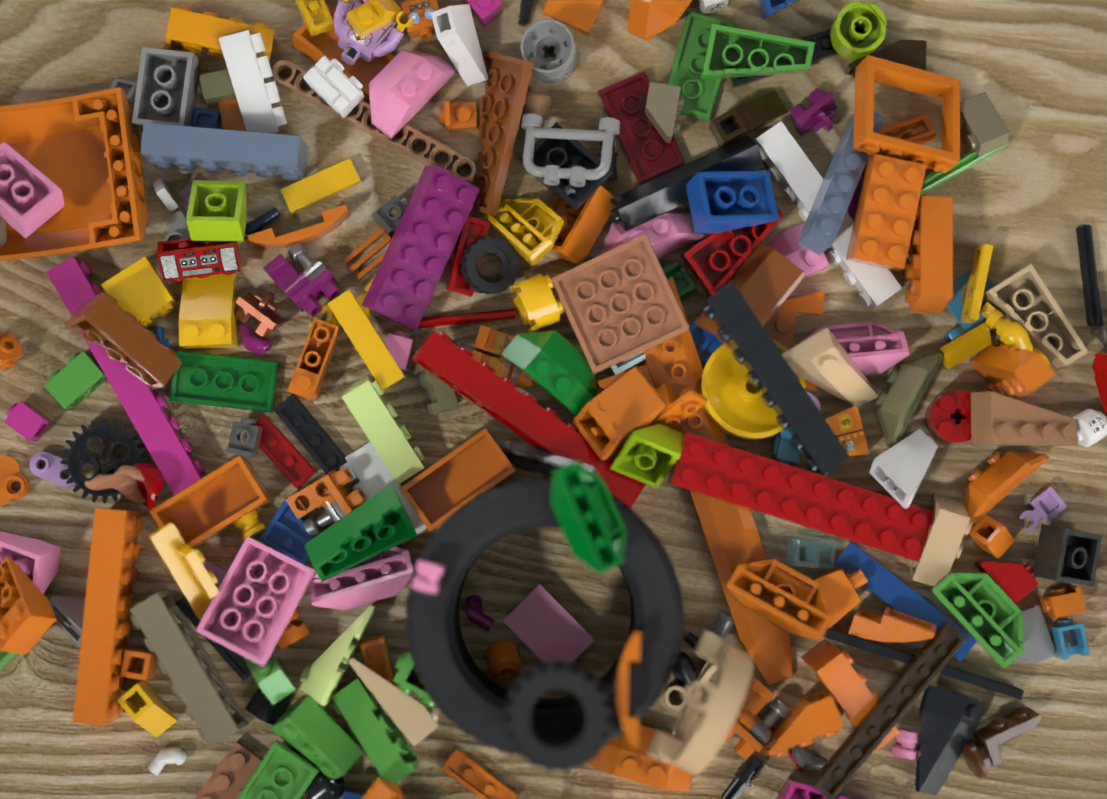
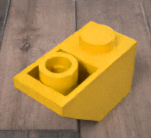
M145 680L137 683L117 700L134 722L156 738L178 721Z

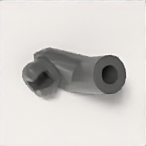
M728 611L719 612L715 628L708 629L707 631L723 639L727 637L733 626V618Z

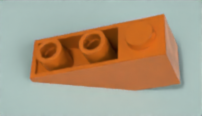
M314 318L287 390L288 392L317 401L326 378L339 331L338 326Z

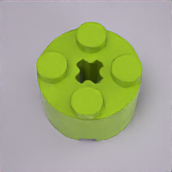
M857 1L846 5L836 17L829 33L833 48L842 57L852 62L872 54L885 38L886 17L878 6L869 2Z

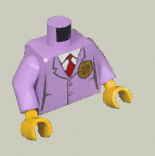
M339 0L334 14L335 34L339 37L338 45L344 49L341 55L342 60L349 65H354L358 57L371 62L375 57H381L393 52L405 34L403 32L404 29L410 28L414 23V19L410 17L406 24H402V18L406 12L401 11L397 14V22L393 21L360 38L346 19L347 12L363 4L356 0H353L352 3L349 0Z

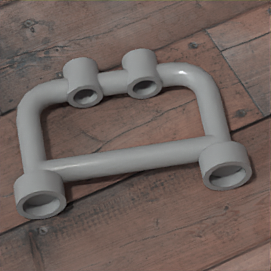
M524 114L522 116L521 127L526 130L523 165L532 176L544 178V183L547 185H558L560 179H570V185L583 187L586 180L600 179L609 171L614 135L619 134L620 130L619 120L608 117L599 120V130L542 128L543 118L540 115ZM535 139L603 141L600 166L593 170L580 166L572 168H560L556 165L536 166L533 162Z

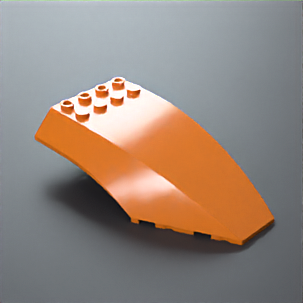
M118 87L48 101L0 106V145L3 142L7 143L62 190L65 204L62 209L27 238L23 237L6 222L7 243L0 247V261L74 253L143 240L149 221L140 144L138 129L132 123L133 111L123 88Z

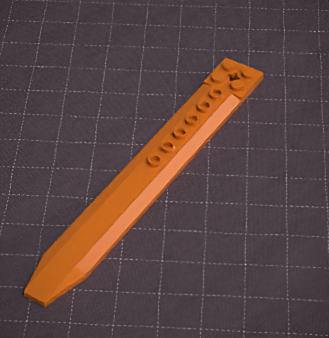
M673 277L667 279L688 324ZM690 330L642 352L645 354V362L655 390L663 384L671 386L675 401L690 390L701 395L700 381L703 368ZM704 406L683 420L677 427L672 428L680 433H689L729 446L724 430L717 426L710 418ZM689 491L730 615L733 618V624L739 641L746 652L753 657L755 666L768 685L793 677L789 631L747 609L726 589V585L739 564L767 560L751 510Z

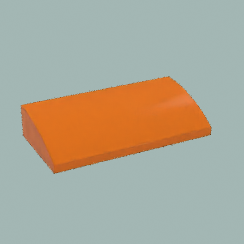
M326 3L331 13V16L334 20V14L336 10H334L331 6H329ZM304 23L293 34L292 46L315 64L323 56H326L330 61L335 58L345 68L343 73L348 78L354 76L363 85L361 91L365 97L362 101L370 105L369 83L394 56L388 53L381 57H375L371 62L358 57L354 65H349L341 58L344 49L338 45L339 37L335 34V29L311 36Z

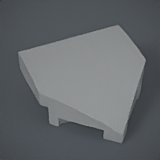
M1033 605L1021 610L1023 612L1024 652L1017 657L1018 661L1035 664L1057 655L1040 606Z

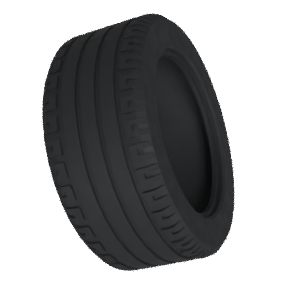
M529 479L505 484L484 492L461 506L436 530L419 557V560L445 567L443 575L438 580L440 585L438 594L411 588L412 581L417 577L418 573L415 568L409 585V594L407 595L405 611L407 612V619H405L406 636L409 642L408 648L411 660H413L415 665L414 669L420 682L423 683L426 693L432 702L436 703L439 707V711L449 721L455 723L456 727L469 737L471 735L476 738V741L490 748L494 747L499 749L498 751L511 755L517 754V750L514 746H511L504 724L505 706L510 691L488 678L469 654L460 628V596L471 567L491 544L503 536L527 528H561L550 504L552 479ZM612 496L611 498L626 529L625 547L622 555L624 557L623 564L618 567L626 581L630 596L631 621L628 637L619 658L600 679L609 696L613 713L612 729L609 733L607 744L609 740L617 739L625 733L618 711L617 675L622 654L634 631H640L641 633L640 661H629L628 715L638 716L640 721L647 714V710L654 706L671 678L672 670L677 663L680 652L684 616L678 578L664 546L639 515ZM574 694L560 698H538L533 706L532 722L534 728L546 740L552 742L568 741L574 738L584 725L585 710L580 699Z

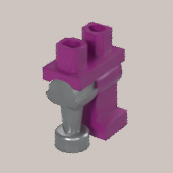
M299 242L290 248L288 257L294 263L300 262L305 269L303 272L298 274L282 254H279L263 269L301 312L305 311L314 317L322 309V306L317 301L321 296L325 294L332 301L341 295V291L332 273L320 261L315 262L309 257V248L303 242Z

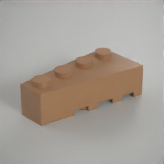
M992 391L971 393V445L1077 446V419Z

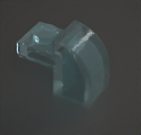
M788 538L786 565L834 569L836 542Z

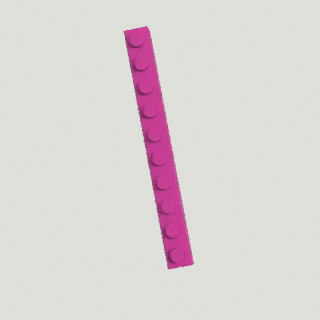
M74 256L46 271L71 316L84 301L104 292L97 282L94 283L91 279L90 274L92 271L85 260L81 261ZM86 341L173 495L180 493L204 478L206 469L199 459L195 460L191 451L194 449L190 441L186 437L183 438L178 431L181 426L174 415L170 416L165 407L168 406V403L160 392L157 394L155 389L153 390L125 369L127 365L125 362L112 360L105 355L106 351L103 346L95 342L90 344Z

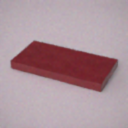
M645 71L598 91L608 118H615L620 121L619 134L616 136L638 185L685 165L674 136L671 143L665 142L645 115L650 84Z

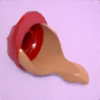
M134 463L131 466H122L114 474L97 475L91 480H86L85 486L95 491L114 488L130 501L143 503L146 508L152 510L156 506L155 500L162 492L164 480L161 472L153 465Z

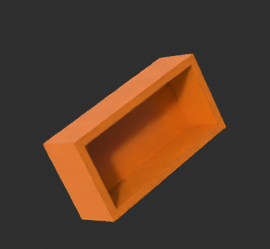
M877 154L868 157L846 260L895 271L905 268L926 165Z
M921 196L919 198L908 249L909 263L906 264L905 277L909 278V287L905 291V302L909 303V312L940 314L953 298V198Z
M484 428L401 487L400 490L427 529L432 532L441 526L461 506L482 493L493 489L514 474L516 470L488 430Z
M239 455L155 507L150 513L159 528L170 522L173 523L185 544L195 549L232 526L239 518L272 501V498L246 456Z

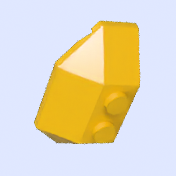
M502 198L497 216L487 213L483 214L497 232L510 245H513L514 250L532 266L542 260L552 250L564 224L563 219L538 198H519L514 200Z

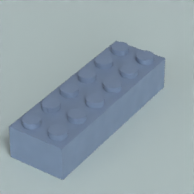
M144 123L140 154L148 159V162L154 164L155 168L169 170L171 166L180 167V170L195 172L196 168L206 169V172L212 174H221V170L231 171V174L237 176H247L248 172L257 173V176L261 178H272V175H282V178L286 180H298V177H305L308 147L300 136Z

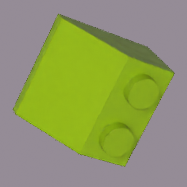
M193 180L186 217L191 241H244L247 222L245 181Z
M661 424L635 430L610 465V469L658 488L681 456L683 433Z

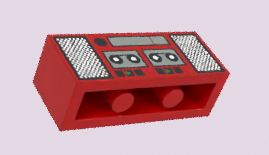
M191 238L158 242L157 259L163 282H178L187 278H206L210 275H231L235 272H241V255L238 241H191Z

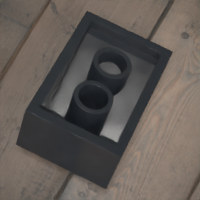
M557 122L551 127V128L564 129V128H563L560 124H558ZM540 138L535 143L533 162L536 166L556 165L560 168L580 166L589 170L600 166V161L577 140ZM609 170L600 179L586 180L583 187L570 185V179H560L558 185H547L544 183V178L534 177L577 211L613 173Z

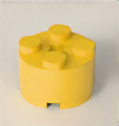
M537 274L510 286L511 292L516 291L517 297L513 299V302L524 326L527 324L531 326L528 330L529 333H534L559 322L561 314L564 313L561 301L553 296L551 290L554 287L548 275L542 276Z

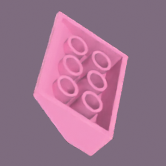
M247 536L218 589L219 593L214 596L196 632L264 667L312 579L315 570Z

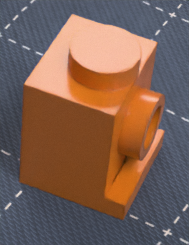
M1068 585L1067 588L1050 590L1051 594L1044 595L1040 599L1042 610L1044 613H1047L1048 617L1058 618L1086 612L1081 586Z

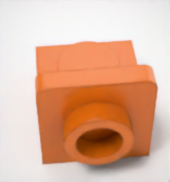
M444 100V108H440V121L445 123L447 131L477 130L476 102L450 103V100Z

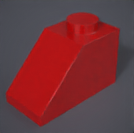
M979 560L974 563L981 573H987L1015 604L1039 585L1034 579L1035 576H1032L1033 570L1026 564Z

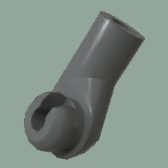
M799 745L792 747L793 757L804 770L820 771L827 762L826 758L814 757L807 746L799 747Z

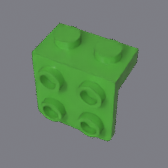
M404 651L395 668L399 669L393 680L398 683L396 687L407 694H411L412 691L421 696L420 700L423 703L434 707L436 703H433L426 693L423 683L410 676L415 665L413 660H411L410 652Z

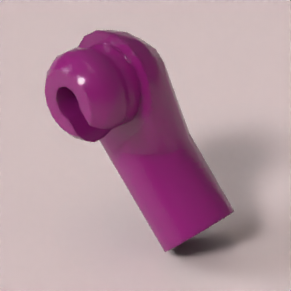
M249 323L237 327L243 345L247 350L257 354H264L265 351L271 349L270 339L267 337L261 339L254 336Z
M473 594L466 599L467 617L471 622L489 632L495 620L483 613L481 597Z

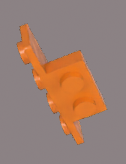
M663 384L656 391L667 405L649 426L661 424L671 429L677 427L683 420L707 404V399L690 390L675 401L671 386Z

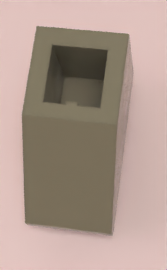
M650 82L645 115L664 141L671 143L673 135L678 136L680 121L675 120L677 110L682 111L684 96L679 95L681 87Z

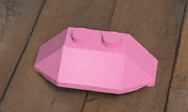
M401 50L369 83L371 123L392 139L456 73L457 69L437 54Z
M674 208L627 231L620 224L616 225L613 222L602 254L646 234L657 259L703 238L704 234H695L691 214Z
M872 321L820 326L800 342L802 343L828 328L864 376L881 374L909 355L904 332L895 331Z
M393 547L323 582L318 574H316L308 584L312 605L346 611L395 596L412 578L414 572L409 551Z

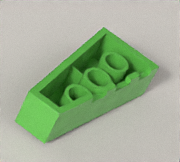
M359 677L332 696L334 709L340 716L343 714L348 722V729L354 737L358 738L363 751L371 759L382 779L396 784L416 770L420 761L388 714L378 704L373 693L367 689Z

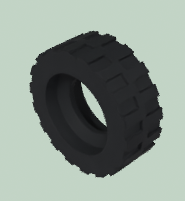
M488 236L479 238L471 242L462 253L460 272L463 274V280L468 283L471 289H475L478 293L494 294L505 291L510 285L515 283V279L519 275L520 262L518 261V253L515 252L513 245H510L505 239H500V237ZM485 253H494L501 260V271L494 278L483 276L478 269V261Z

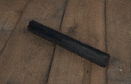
M1080 225L1076 228L1086 320L1088 326H1098L1103 323L1092 227L1091 225Z

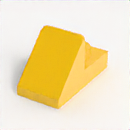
M369 0V2L347 12L346 19L361 38L395 21L397 14L402 10L394 0Z

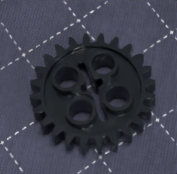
M102 419L101 426H97L96 422L92 420L91 429L81 425L82 434L73 431L72 434L76 438L75 441H65L71 446L70 450L61 451L63 454L68 455V459L60 461L61 464L68 465V469L62 471V474L71 475V478L66 483L75 482L77 484L73 492L80 489L84 490L82 494L83 499L89 493L92 494V502H96L98 496H102L103 503H107L108 496H112L115 502L118 501V493H120L114 488L97 491L91 490L85 486V481L91 480L99 474L101 463L97 462V459L104 456L106 443L109 438L112 439V445L108 459L112 460V463L105 466L103 475H107L112 469L118 470L122 466L147 462L148 459L140 455L146 451V448H138L137 446L141 443L142 439L134 440L132 438L136 431L133 430L127 434L125 432L126 424L122 425L119 429L117 428L116 420H113L111 426H107L106 419ZM92 438H98L102 442V448L97 453L91 452L87 447L89 440ZM118 444H124L128 448V455L124 459L116 458L113 453L115 446ZM85 463L92 464L96 469L92 478H86L81 473V468Z

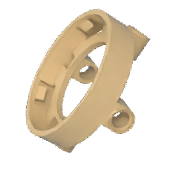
M702 630L693 649V654L707 661L698 674L696 682L688 684L685 689L680 686L667 687L660 696L661 705L678 715L672 734L669 736L663 732L656 731L646 752L647 755L663 763L671 764L693 776L700 774L708 766L723 744L741 708L753 671V657L750 654L724 642L723 638L707 630ZM671 691H675L679 695V702L675 706L669 702L668 697Z

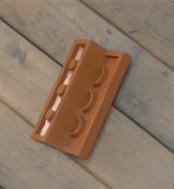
M760 243L728 282H733L762 326H764L807 274L775 249ZM702 312L695 323L701 329L714 335L728 349L734 351L730 343H725L717 332L719 327L714 320L710 321Z

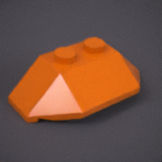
M631 0L627 31L636 37L648 41L653 38V35L661 33L674 25L692 0Z
M997 451L987 459L989 464L982 470L980 468L974 470L967 477L969 481L964 485L963 504L970 516V520H972V525L1050 457L1043 453L1016 451L1002 453Z
M775 559L739 564L726 585V589L747 609L794 635L821 641L834 617L821 584Z
M640 724L638 747H632L624 733L617 739L609 740V743L601 748L599 755L594 760L591 759L587 762V764L612 775L665 790L688 792L693 776L671 764L663 763L647 755L646 752L656 731L663 732L669 736L672 733Z

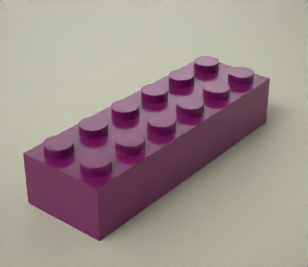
M425 165L362 306L404 327L417 330L480 189L439 166Z

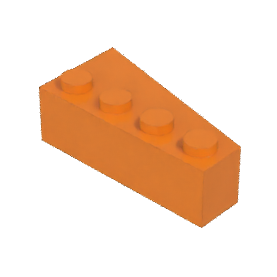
M992 342L990 346L969 359L988 384V391L1010 398L1032 393L1056 374L1040 352L1028 349L1021 351L1018 347L1014 346L1009 349L1007 345L1001 344L999 346L997 342Z
M823 639L801 656L805 664L816 673L814 676L829 693L831 692L834 702L846 713L845 716L853 727L856 728L877 703L880 696L874 690L869 691L866 687L868 683L866 677L859 669L855 672L851 664L854 661L845 650L840 652L827 639ZM894 726L874 752L900 733L896 726Z

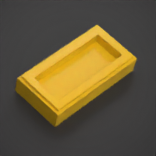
M985 323L980 324L942 346L940 353L944 355L942 357L943 365L950 369L990 346L992 341L989 327Z

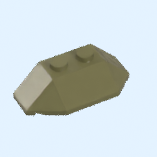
M937 353L898 366V368L894 367L887 378V381L890 383L886 391L882 390L875 401V404L878 405L875 410L886 446L889 448L899 443L944 355Z

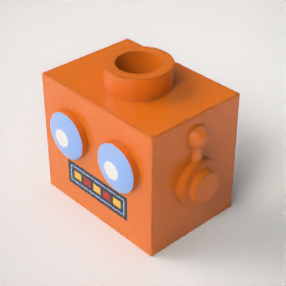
M409 0L400 2L402 11L406 12L402 18V24H406L410 17L414 19L413 25L405 29L409 38L420 37V39H427L433 37L436 31L431 13L443 9L438 5L437 0Z

